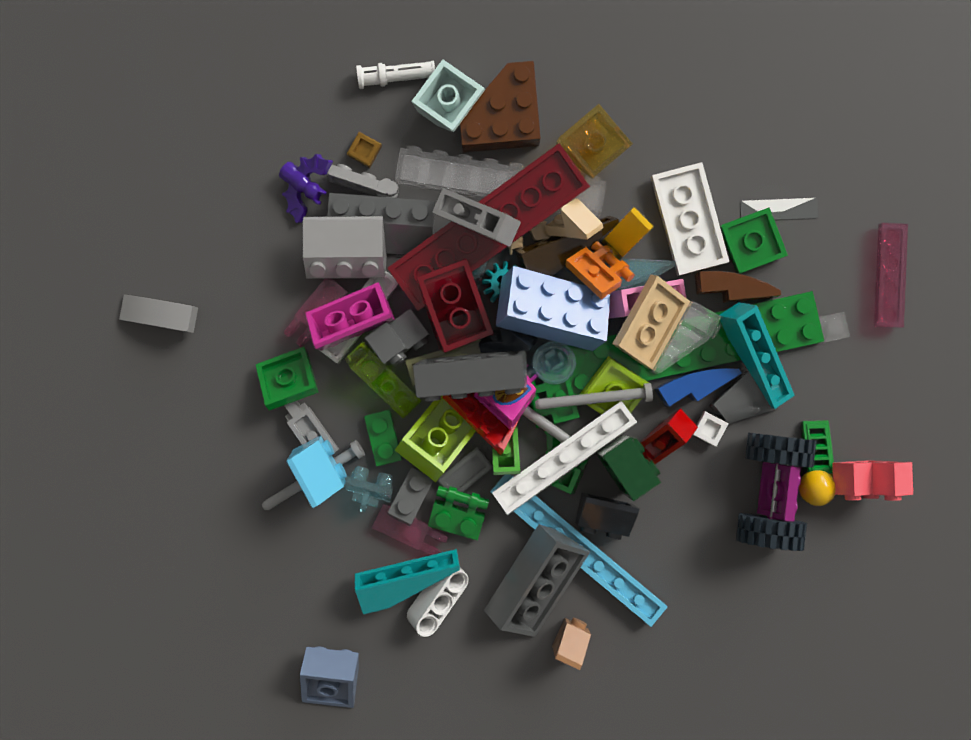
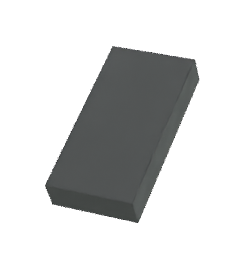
M476 447L437 481L442 487L449 488L452 486L457 488V491L464 492L491 470L493 466Z

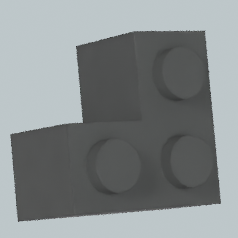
M409 309L390 324L384 323L366 336L365 339L383 364L397 366L407 358L405 353L412 348L417 351L428 343L426 338L430 335L413 311Z

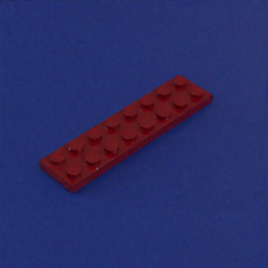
M558 143L478 203L503 212L521 222L512 241L513 243L590 188V185L561 144ZM451 221L387 269L419 311L425 305L416 277L467 259L471 272H473L508 246Z

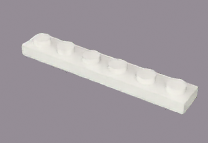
M620 401L520 474L492 492V494L506 514L509 515L637 424V421L623 402Z

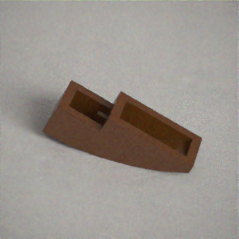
M700 271L695 274L697 295L722 293L723 303L781 296L780 289L750 276L722 271Z

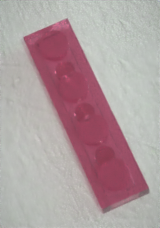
M878 224L874 327H904L908 224Z

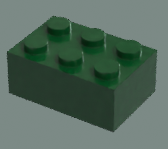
M621 434L595 454L621 492L635 501L661 483L657 477L661 473L652 460L649 461L644 458L642 453L645 452V449L637 438Z

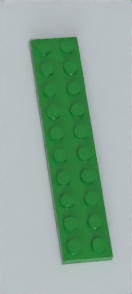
M813 291L752 304L758 307L776 352L824 342ZM724 311L680 320L653 370L646 368L612 343L617 334L607 336V341L593 351L571 345L560 347L564 368L567 367L573 394L579 395L608 356L646 381L741 360L728 339L718 315Z

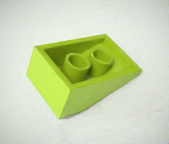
M443 395L440 400L431 403L395 449L397 453L435 483L476 432L442 398Z

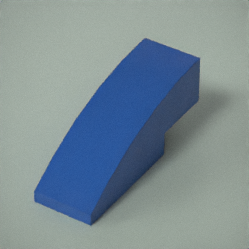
M725 368L698 371L672 379L654 390L664 406H671L687 395L692 401H699L740 375L741 371L739 369Z

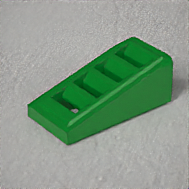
M829 420L801 421L802 439H822V444H816L815 450L823 449V454L815 455L814 460H823V465L803 467V473L815 470L833 473L832 463L834 458ZM822 428V433L810 434L809 429Z

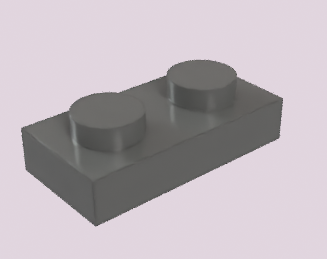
M411 467L387 515L411 526L433 480Z

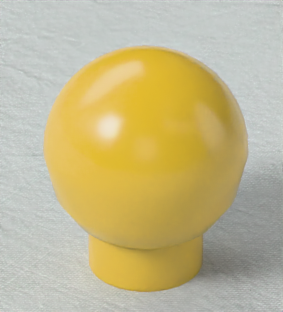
M819 470L805 473L799 485V492L804 501L814 506H823L832 501L835 497L833 473L829 474Z

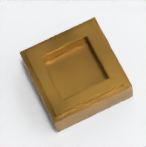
M358 132L347 152V156L370 168L382 148V144Z

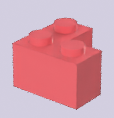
M864 460L832 463L835 495H845V500H862V495L865 499H878L879 495H884V500L900 501L904 495H913L912 462Z

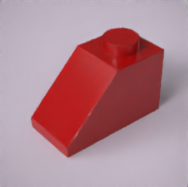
M681 408L663 420L640 442L645 449L642 455L645 459L652 460L654 464H657L686 444L698 426Z

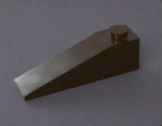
M612 216L599 219L603 224V229L587 240L552 236L519 248L515 252L520 268L548 276L555 275L566 266L568 258L583 248L592 246L615 228L619 223V219Z

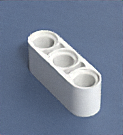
M461 568L452 575L422 590L409 608L407 619L420 636H430L438 629L467 587L469 578Z

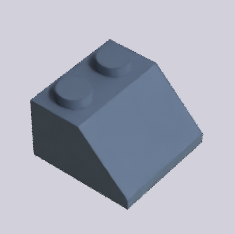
M320 646L314 648L306 647L300 672L302 702L354 708L359 653L347 649L339 651Z

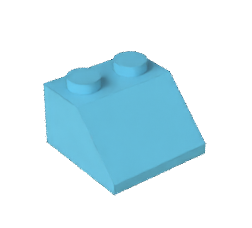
M321 435L293 449L287 459L288 465L312 508L318 506L343 488L346 481L345 477H347L342 464H337L332 456L335 454L332 445L328 440L324 441Z

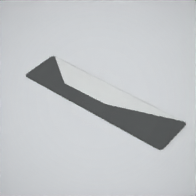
M817 198L748 200L740 202L741 218L770 207L774 220L818 218Z

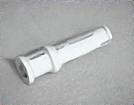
M434 61L385 66V64L378 63V66L363 68L361 65H357L359 89H364V86L379 84L381 87H385V85H388L387 82L429 78L435 70Z

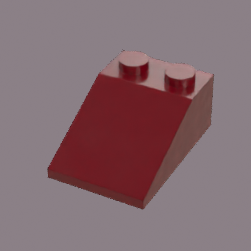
M467 259L416 277L433 333L441 351L445 353L493 334Z

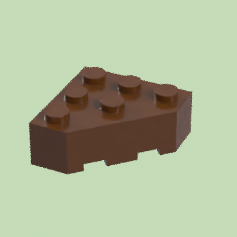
M534 61L507 63L485 89L460 123L463 153L539 146L541 137Z

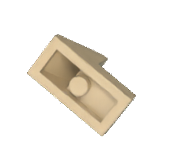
M574 198L561 207V214L555 216L554 220L545 227L547 235L587 240L603 229V224L579 199Z

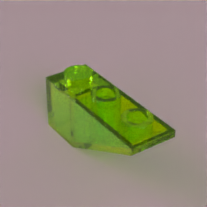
M364 342L345 358L349 367L403 419L421 402V399L417 398L416 394L387 365L383 364L378 355Z

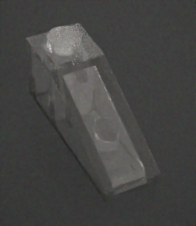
M694 301L689 303L651 372L660 374L704 344L710 337L715 338L721 328V325L718 323L721 316Z

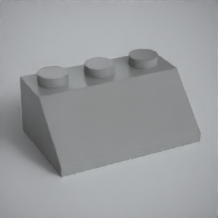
M383 216L303 217V261L306 279L385 278L387 255Z

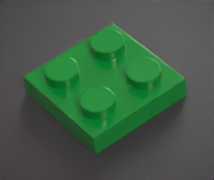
M770 207L720 226L724 242L737 274L788 256Z
M305 347L255 364L264 403L269 411L319 393Z

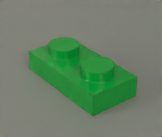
M387 410L364 416L376 467L401 461L402 456L395 451L399 443L391 411Z

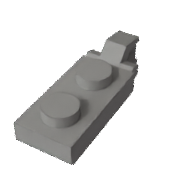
M294 401L284 405L289 412L285 416L288 420L287 424L302 445L321 435L324 441L328 440L334 453L339 450L306 403L300 405L298 401Z

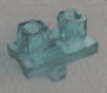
M356 466L351 477L347 476L346 490L354 492L352 501L361 503L360 511L365 512L368 505L378 507L379 500L377 499L391 502L393 496L392 475L379 473L377 482L374 484L367 482L369 470Z

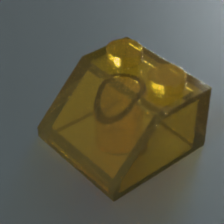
M600 104L596 105L562 134L556 142V145L558 143L561 144L575 166L592 179L633 144Z

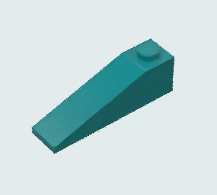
M738 302L718 315L728 339L771 408L776 409L795 396L758 307Z
M457 549L355 573V592L363 614L388 609L459 571L460 564Z

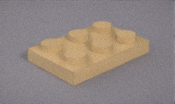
M651 274L612 344L646 368L653 370L690 301L659 276Z

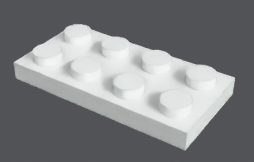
M703 163L652 175L651 181L677 276L728 263L729 258Z

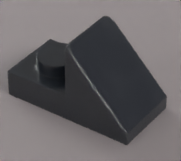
M500 327V330H494L492 335L484 337L479 342L481 353L529 351L538 341V338Z

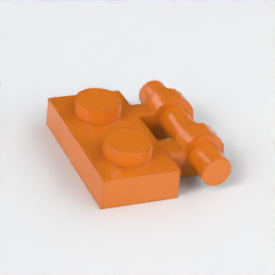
M596 241L591 246L594 253L585 247L566 260V267L602 300L621 286L622 279L620 277L630 282L635 274L629 269V265L625 261H620L613 255V251L607 245L603 246L600 242Z

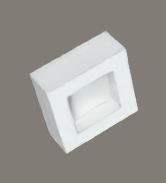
M703 411L696 424L698 428L693 435L717 447L728 423Z

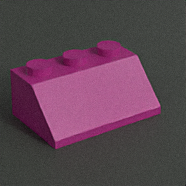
M379 282L306 312L314 346L321 351L334 347L353 337L360 336L365 332L382 326L386 322L389 323L395 320Z

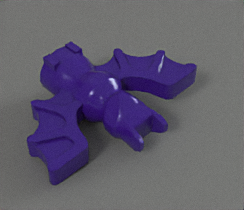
M314 154V157L311 159L300 157L299 167L292 162H287L280 169L279 177L289 184L288 190L282 193L288 202L286 212L293 215L296 223H302L303 217L308 212L307 207L302 201L301 192L318 205H321L319 200L321 195L327 193L317 183L312 182L310 177L312 173L326 175L333 163L332 160L323 159L320 154Z

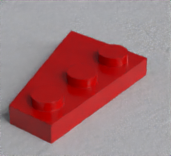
M467 393L468 397L451 399V395H443L442 398L500 455L504 452L519 420L510 430L474 397L475 393Z

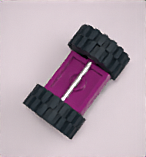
M748 432L745 459L763 462L757 508L758 514L739 513L736 541L771 549L804 551L807 523L794 520L798 508L797 492L801 482L800 467L794 466L814 467L816 441Z

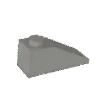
M445 188L442 189L432 212L509 247L521 223L503 212Z

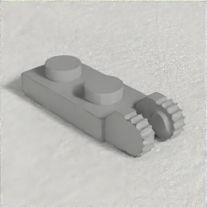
M343 164L331 165L327 173L328 179L332 183L371 196L399 197L398 184L390 179L385 178L379 181L370 173L362 172V174L352 172L350 167Z

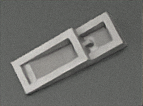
M124 294L119 320L194 333L198 307Z

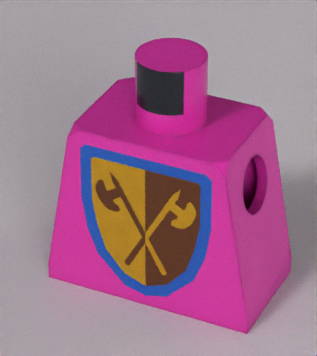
M527 365V385L525 388H521L520 393L505 394V390H497L491 396H478V392H475L474 397L511 430L535 397L536 388L531 383L539 376L538 372L531 365Z

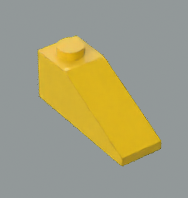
M634 207L601 243L604 246L607 245L613 251V255L618 260H621L653 226Z

